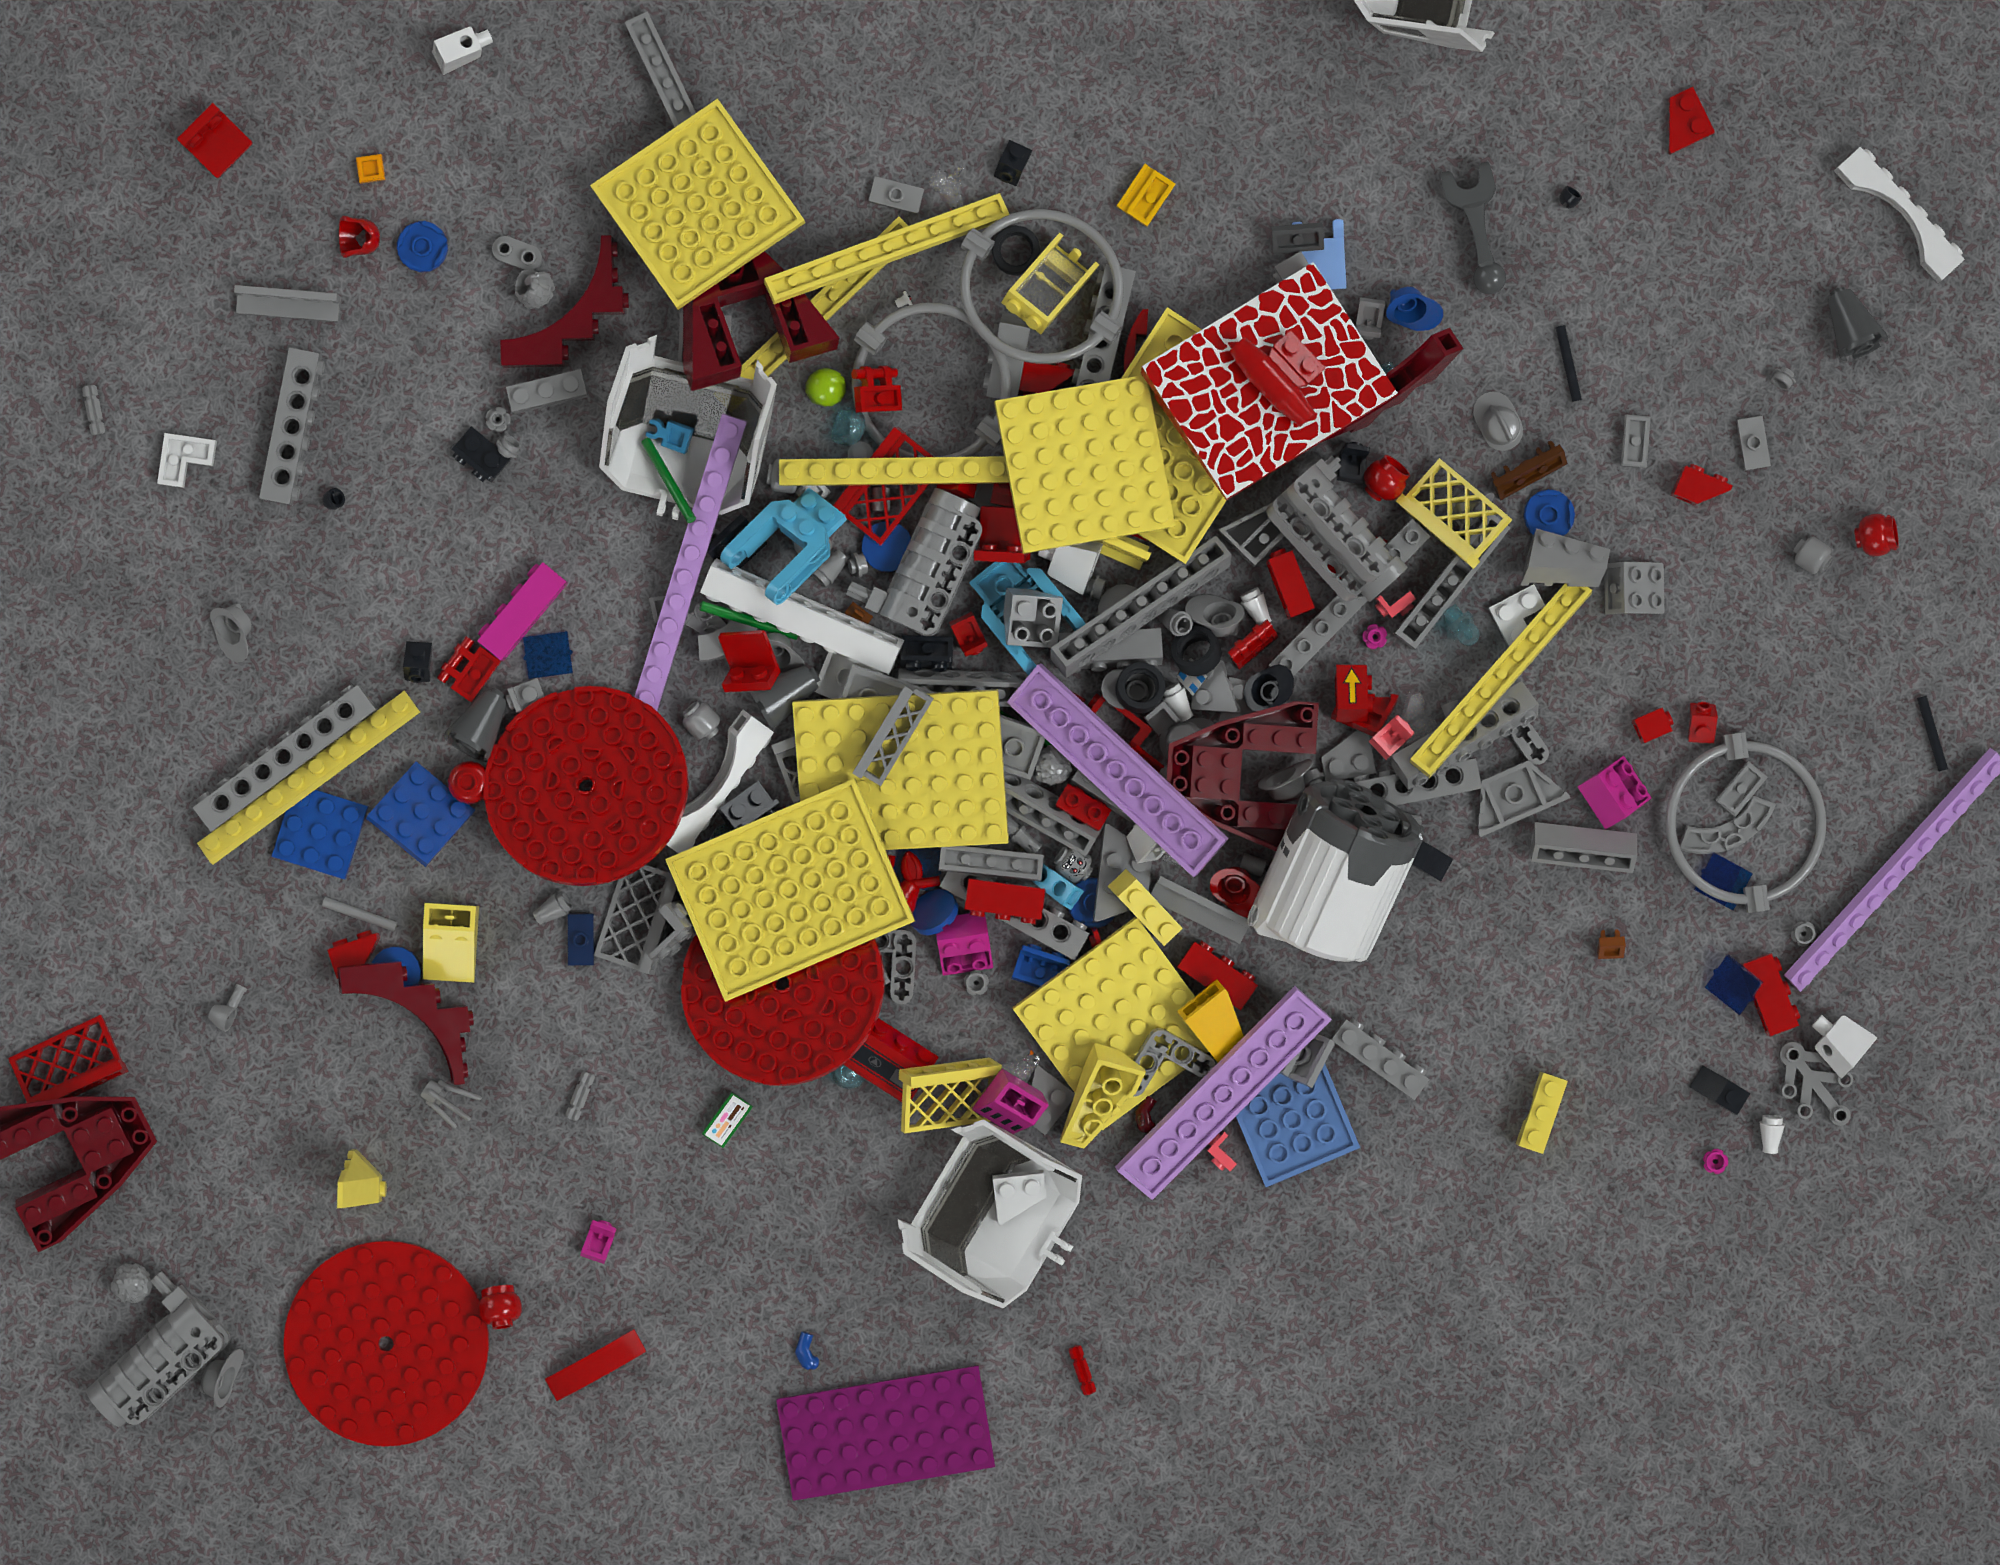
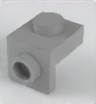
M1360 297L1355 327L1363 339L1372 340L1374 337L1380 338L1385 301Z

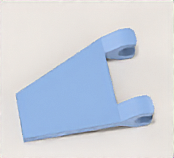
M1335 219L1332 221L1333 238H1324V250L1302 251V254L1308 264L1314 262L1331 289H1346L1344 223L1342 219ZM1293 222L1292 225L1302 224V222Z

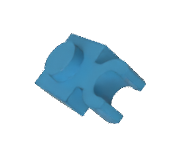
M653 418L649 421L650 424H654L657 427V432H646L648 438L656 439L660 437L663 439L661 446L683 454L688 452L694 428L672 420L667 422V426L658 418Z

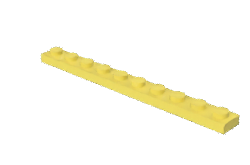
M999 193L764 278V284L773 304H777L967 235L973 228L981 230L1010 214Z
M898 217L878 237L905 228L908 225ZM887 264L826 285L810 301L824 319L828 321ZM778 332L742 365L740 377L753 380L757 360L763 366V371L768 377L787 360ZM720 390L714 391L715 395L731 411L747 398Z
M1004 456L779 459L780 486L1009 483Z
M1565 583L1412 756L1410 763L1430 778L1592 594V590L1589 587H1570Z
M403 691L197 844L209 862L214 865L420 713L419 709L408 694Z

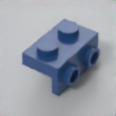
M1022 945L1011 979L1039 988L1068 967L1071 961L1066 959L1067 956L1058 952H1052V954L1043 952L1042 948L1037 945Z

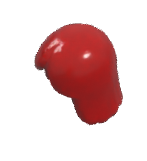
M348 216L340 218L338 235L340 253L343 258L366 255L376 251L380 243V232L376 224L368 219ZM365 229V243L361 247L356 237Z

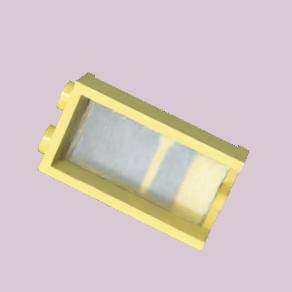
M1061 233L1053 239L1010 288L1001 302L1011 313L1016 314L1026 322L1029 328L1036 330L1039 334L1044 332L1083 285L1092 277L1100 265L1095 261L1087 270L1077 262L1082 255L1079 249L1074 248L1070 254L1058 246L1064 236Z

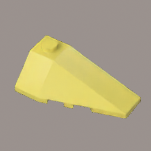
M1094 1043L1084 1064L1060 1137V1143L1084 1149L1104 1128L1103 1124L1112 1115H1116L1121 1110L1120 1106L1128 1098L1131 1099L1136 1094L1146 1073L1145 1069L1120 1050Z
M357 1149L348 1151L347 1156L351 1160H345V1169L341 1171L338 1179L337 1208L381 1202L382 1197H386V1181H382V1175Z

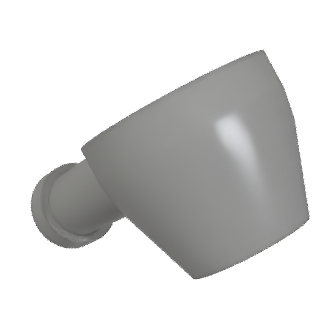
M236 984L227 1005L215 1004L211 1008L208 1019L218 1029L226 1032L231 1028L237 1015L236 1008L247 989Z

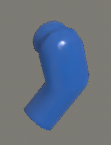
M801 1331L795 1355L804 1369L814 1370L819 1365V1359L813 1356L809 1350L813 1335Z

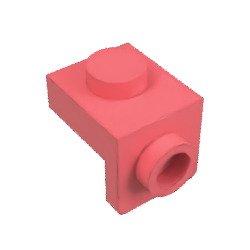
M1409 591L1389 606L1384 598L1379 595L1375 598L1377 602L1375 608L1383 617L1388 616L1390 619L1398 613L1404 616L1414 608L1412 602L1416 598Z
M1396 715L1368 742L1387 760L1415 733L1405 720Z
M1225 1131L1218 1134L1208 1144L1209 1147L1206 1150L1214 1156L1211 1161L1221 1171L1225 1168L1231 1171L1237 1163L1218 1147L1228 1137Z

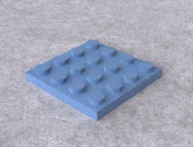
M1325 1064L1313 1088L1295 1082L1278 1073L1236 1116L1265 1187L1360 1148Z

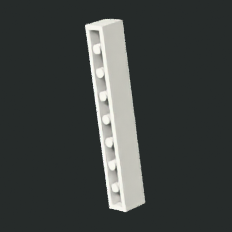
M717 558L710 566L700 593L706 595L707 599L713 602H723L736 612H746L753 615V618L759 622H769L776 625V628L782 632H792L799 635L805 642H815L822 645L826 651L831 653L838 652L847 656V659L853 663H863L870 666L871 670L888 675L891 672L904 642L903 639L795 592L782 604L776 605L765 596V590L770 581L738 567L730 569Z

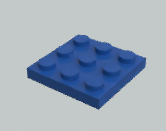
M415 762L373 808L366 819L426 867L472 816L475 809L469 804L456 800L445 784L418 762Z
M314 790L285 812L271 857L346 880L369 806Z

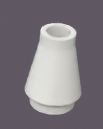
M1259 587L1251 589L1240 596L1242 606L1256 624L1260 625L1266 619L1269 622L1272 621L1269 616L1264 592H1260Z
M1179 682L1165 688L1162 700L1180 719V722L1190 719L1193 713L1185 688L1181 687Z
M1763 1115L1762 1121L1759 1122L1763 1145L1762 1152L1776 1154L1778 1153L1785 1123H1783L1782 1116Z

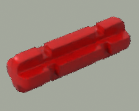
M1076 1345L1069 1348L1070 1357L1074 1360L1073 1366L1079 1383H1082L1080 1386L1083 1394L1090 1395L1095 1393L1096 1387L1094 1381H1091L1092 1375L1086 1358H1083L1082 1346Z

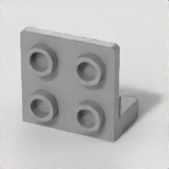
M1617 562L1607 564L1604 574L1605 615L1664 613L1663 563Z

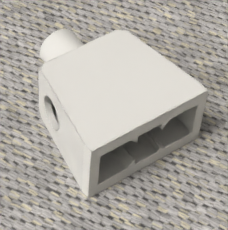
M467 27L435 40L432 53L442 74L445 75L480 58L482 47L493 43V40L487 28L474 33L472 27Z
M1095 541L1039 551L1038 556L1051 561L1047 572L1049 576L1083 595L1093 575L1103 544Z
M1821 1015L1812 1025L1822 1035V1038L1815 1045L1816 1051L1841 1079L1858 1063L1877 1039L1872 1033L1846 1016H1841L1832 1024Z

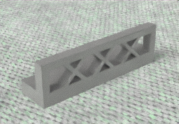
M235 285L234 293L237 294V314L339 322L341 296L337 293Z
M907 682L852 774L859 778L864 776L881 786L934 698ZM913 693L926 701L920 710H910L908 700ZM906 706L907 713L901 714L902 710ZM918 714L915 721L913 722L912 715ZM908 716L910 729L906 732L898 733L895 725L896 720ZM893 728L894 734L887 736L890 730ZM905 736L900 744L899 737ZM895 738L898 749L895 753L885 755L882 747L884 740ZM878 750H879L881 756L875 757V755L877 754V752H878ZM892 757L889 764L887 765L886 759ZM882 760L884 772L880 778L867 771L871 762Z
M967 846L940 847L938 871L1041 882L1044 855Z
M1159 876L1151 892V895L1160 905L1238 944L1241 943L1247 929L1250 928L1248 919L1162 876Z

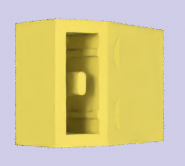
M441 903L424 904V980L475 982L479 906Z

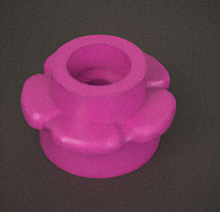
M1371 624L1363 632L1362 639L1370 649L1382 648L1387 642V631L1382 626L1379 627L1377 624ZM1374 634L1377 635V639H1373Z
M1720 1149L1708 1151L1703 1157L1705 1162L1704 1168L1709 1173L1720 1174L1724 1172L1725 1167L1728 1165V1157ZM1714 1159L1718 1160L1717 1164L1713 1163Z

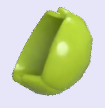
M830 368L818 369L811 373L805 382V393L814 404L824 407L833 406L841 402L844 397L846 382L841 373Z

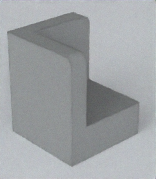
M1163 700L1154 710L1141 715L1158 736L1171 724L1180 721Z

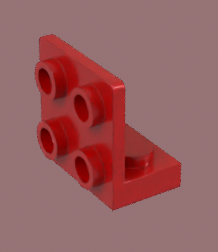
M214 103L177 138L216 178H220L253 144Z
M982 506L980 509L982 534L979 548L974 550V561L1026 563L1029 561L1031 553H1022L1014 507Z
M758 630L720 633L718 639L730 667L728 674L722 682L724 692L771 690L781 671L766 632Z

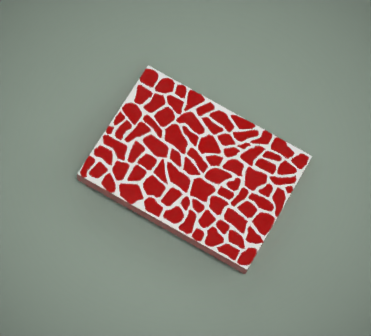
M1314 262L1159 355L1141 368V375L1155 393L1154 398L1226 501L1398 394ZM1291 330L1326 367L1310 384L1299 388L1315 411V414L1301 427L1277 410L1247 379L1229 351L1243 337L1269 356L1270 349Z

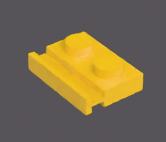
M1144 164L1116 207L1145 227H1148L1176 184L1150 168L1147 164Z

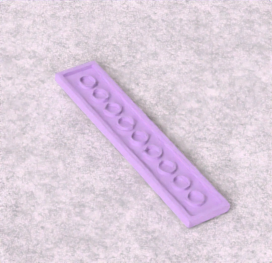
M1038 664L1007 701L1016 712L1193 877L1199 874L1229 839L1043 664Z
M1294 986L1115 1166L1117 1171L1153 1200L1332 1020L1330 1016Z

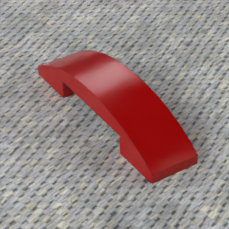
M1148 309L1141 311L1131 328L1125 348L1123 373L1126 372L1135 358L1136 337H1146Z
M635 1329L575 1363L545 1378V1381L556 1401H559L647 1351Z

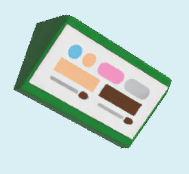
M732 1091L702 1135L724 1148L753 1106Z

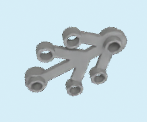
M1788 1042L1783 1045L1780 1050V1059L1786 1065L1784 1084L1780 1089L1781 1095L1788 1099L1794 1098L1797 1094V1088L1794 1085L1796 1068L1803 1076L1800 1104L1796 1108L1797 1115L1803 1119H1808L1812 1116L1813 1109L1810 1103L1813 1089L1829 1109L1830 1121L1838 1126L1847 1124L1851 1117L1849 1109L1843 1105H1838L1821 1082L1836 1083L1841 1087H1849L1853 1083V1076L1847 1073L1849 1082L1842 1084L1841 1078L1836 1073L1814 1071L1806 1064L1805 1061L1820 1062L1824 1066L1830 1067L1819 1053L1805 1051L1803 1046L1797 1042ZM1791 1050H1795L1798 1054L1794 1060L1789 1058ZM1787 1086L1793 1088V1093L1789 1096L1784 1092ZM1803 1106H1807L1809 1109L1806 1116H1802L1800 1113V1109ZM1838 1111L1844 1112L1845 1117L1843 1120L1836 1118Z

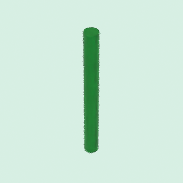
M645 438L641 444L687 523L694 522L696 517L652 440Z
M702 601L699 607V611L771 633H781L790 639L797 640L798 635L792 632H782L776 628V625L769 622H759L753 616L705 601Z

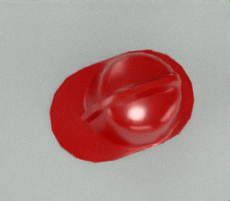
M1230 867L1217 871L1210 880L1212 894L1233 912L1248 918L1249 911L1253 906L1260 886L1241 867Z

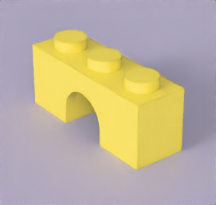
M1127 869L1108 885V888L1163 946L1183 929Z
M1540 1071L1532 1094V1104L1521 1126L1516 1145L1541 1154L1544 1153L1568 1082L1567 1080Z

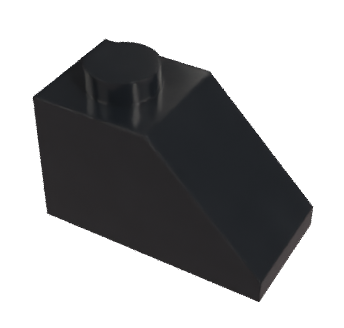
M1422 841L1412 866L1442 881L1453 859Z
M1703 1065L1689 1086L1735 1115H1738L1751 1094Z

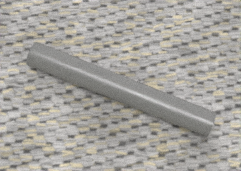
M325 897L322 906L393 932H395L398 924L396 921Z

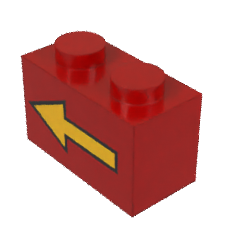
M1336 665V722H1367L1368 712H1373V697H1368V690H1372V675H1367V665Z

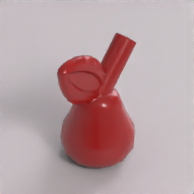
M907 851L901 861V873L905 880L900 883V886L913 913L916 908L919 889L940 886L939 876L922 878L923 868L920 860L915 854Z

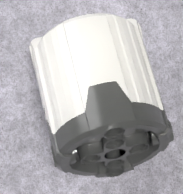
M1333 779L1329 782H1319L1306 787L1262 882L1253 906L1249 911L1248 925L1254 927L1259 935L1285 941L1298 949L1318 957L1342 962H1362L1367 960L1423 841L1424 827L1419 825L1410 813L1403 812L1389 801L1373 794L1372 790L1353 781Z

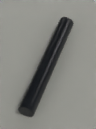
M1558 326L1555 329L1572 402L1580 401L1582 397L1566 326Z
M1927 695L1919 697L1917 701L1938 772L1947 770L1948 766Z

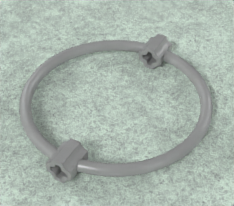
M1024 210L995 221L982 233L973 228L968 232L961 244V248L967 252L960 275V294L965 313L977 333L999 352L1029 363H1059L1081 356L1094 348L1102 340L1111 345L1123 328V324L1117 321L1124 295L1123 275L1119 261L1105 238L1083 220L1055 210ZM1041 219L1057 221L1072 226L1096 243L1108 261L1113 277L1111 308L1108 314L1101 311L1097 315L1089 329L1093 335L1076 347L1056 353H1032L1019 350L994 336L976 313L970 292V277L976 258L983 261L989 255L995 241L990 239L993 235L1018 222Z
M918 303L903 307L883 318L875 326L866 322L859 329L854 341L861 346L856 355L853 369H859L861 366H864L869 352L872 355H876L881 350L888 338L883 332L903 318L921 313H939L955 317L971 327L973 326L964 310L951 305ZM989 345L999 366L1001 376L1000 400L1010 398L1011 374L1006 355ZM852 378V397L855 406L854 387L862 386V382L859 379ZM867 412L857 413L869 436L880 446L885 437L877 430ZM995 414L994 418L987 415L981 421L974 432L980 438L970 446L953 454L935 457H971L982 450L988 443L996 448L1001 443L997 415ZM899 448L900 458H914V454Z
M1746 732L1722 735L1723 744L1713 747L1695 758L1684 769L1674 784L1668 800L1665 819L1668 845L1682 873L1690 882L1706 894L1725 902L1745 904L1746 913L1770 910L1769 901L1777 899L1796 888L1811 872L1821 854L1826 835L1824 801L1811 774L1798 760L1787 752L1766 743L1747 741ZM1748 751H1753L1781 760L1802 779L1814 804L1816 833L1808 858L1798 872L1788 881L1767 891L1766 885L1743 887L1744 894H1736L1709 884L1691 868L1678 842L1676 811L1685 785L1704 764L1724 754L1726 761L1749 758Z

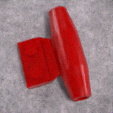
M1291 330L1270 349L1269 356L1245 337L1229 351L1247 379L1277 410L1301 427L1315 414V411L1299 388L1310 384L1326 367Z

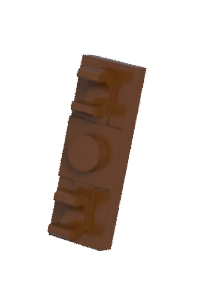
M1548 441L1550 450L1547 452H1542L1537 447V456L1524 460L1514 470L1510 471L1509 467L1505 465L1503 466L1505 475L1498 477L1495 472H1492V482L1500 501L1567 465L1565 452L1559 444L1555 447L1552 441Z

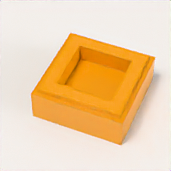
M382 154L356 157L360 184L386 180Z

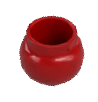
M1384 455L1381 460L1372 462L1365 471L1364 482L1367 485L1365 491L1377 501L1382 499L1393 501L1404 491L1406 480L1410 477V473L1399 461L1389 455Z
M1878 513L1867 515L1861 519L1859 528L1854 530L1857 548H1863V551L1869 556H1882L1889 553L1891 549L1896 550L1899 548L1898 530L1894 516L1887 515L1885 517V515Z
M465 761L456 765L448 778V788L452 796L465 804H473L483 800L486 768L474 761Z
M498 1285L481 1290L482 1298L479 1301L478 1311L482 1321L492 1325L493 1329L512 1327L513 1321H516L522 1312V1303L519 1296L515 1293L514 1286Z

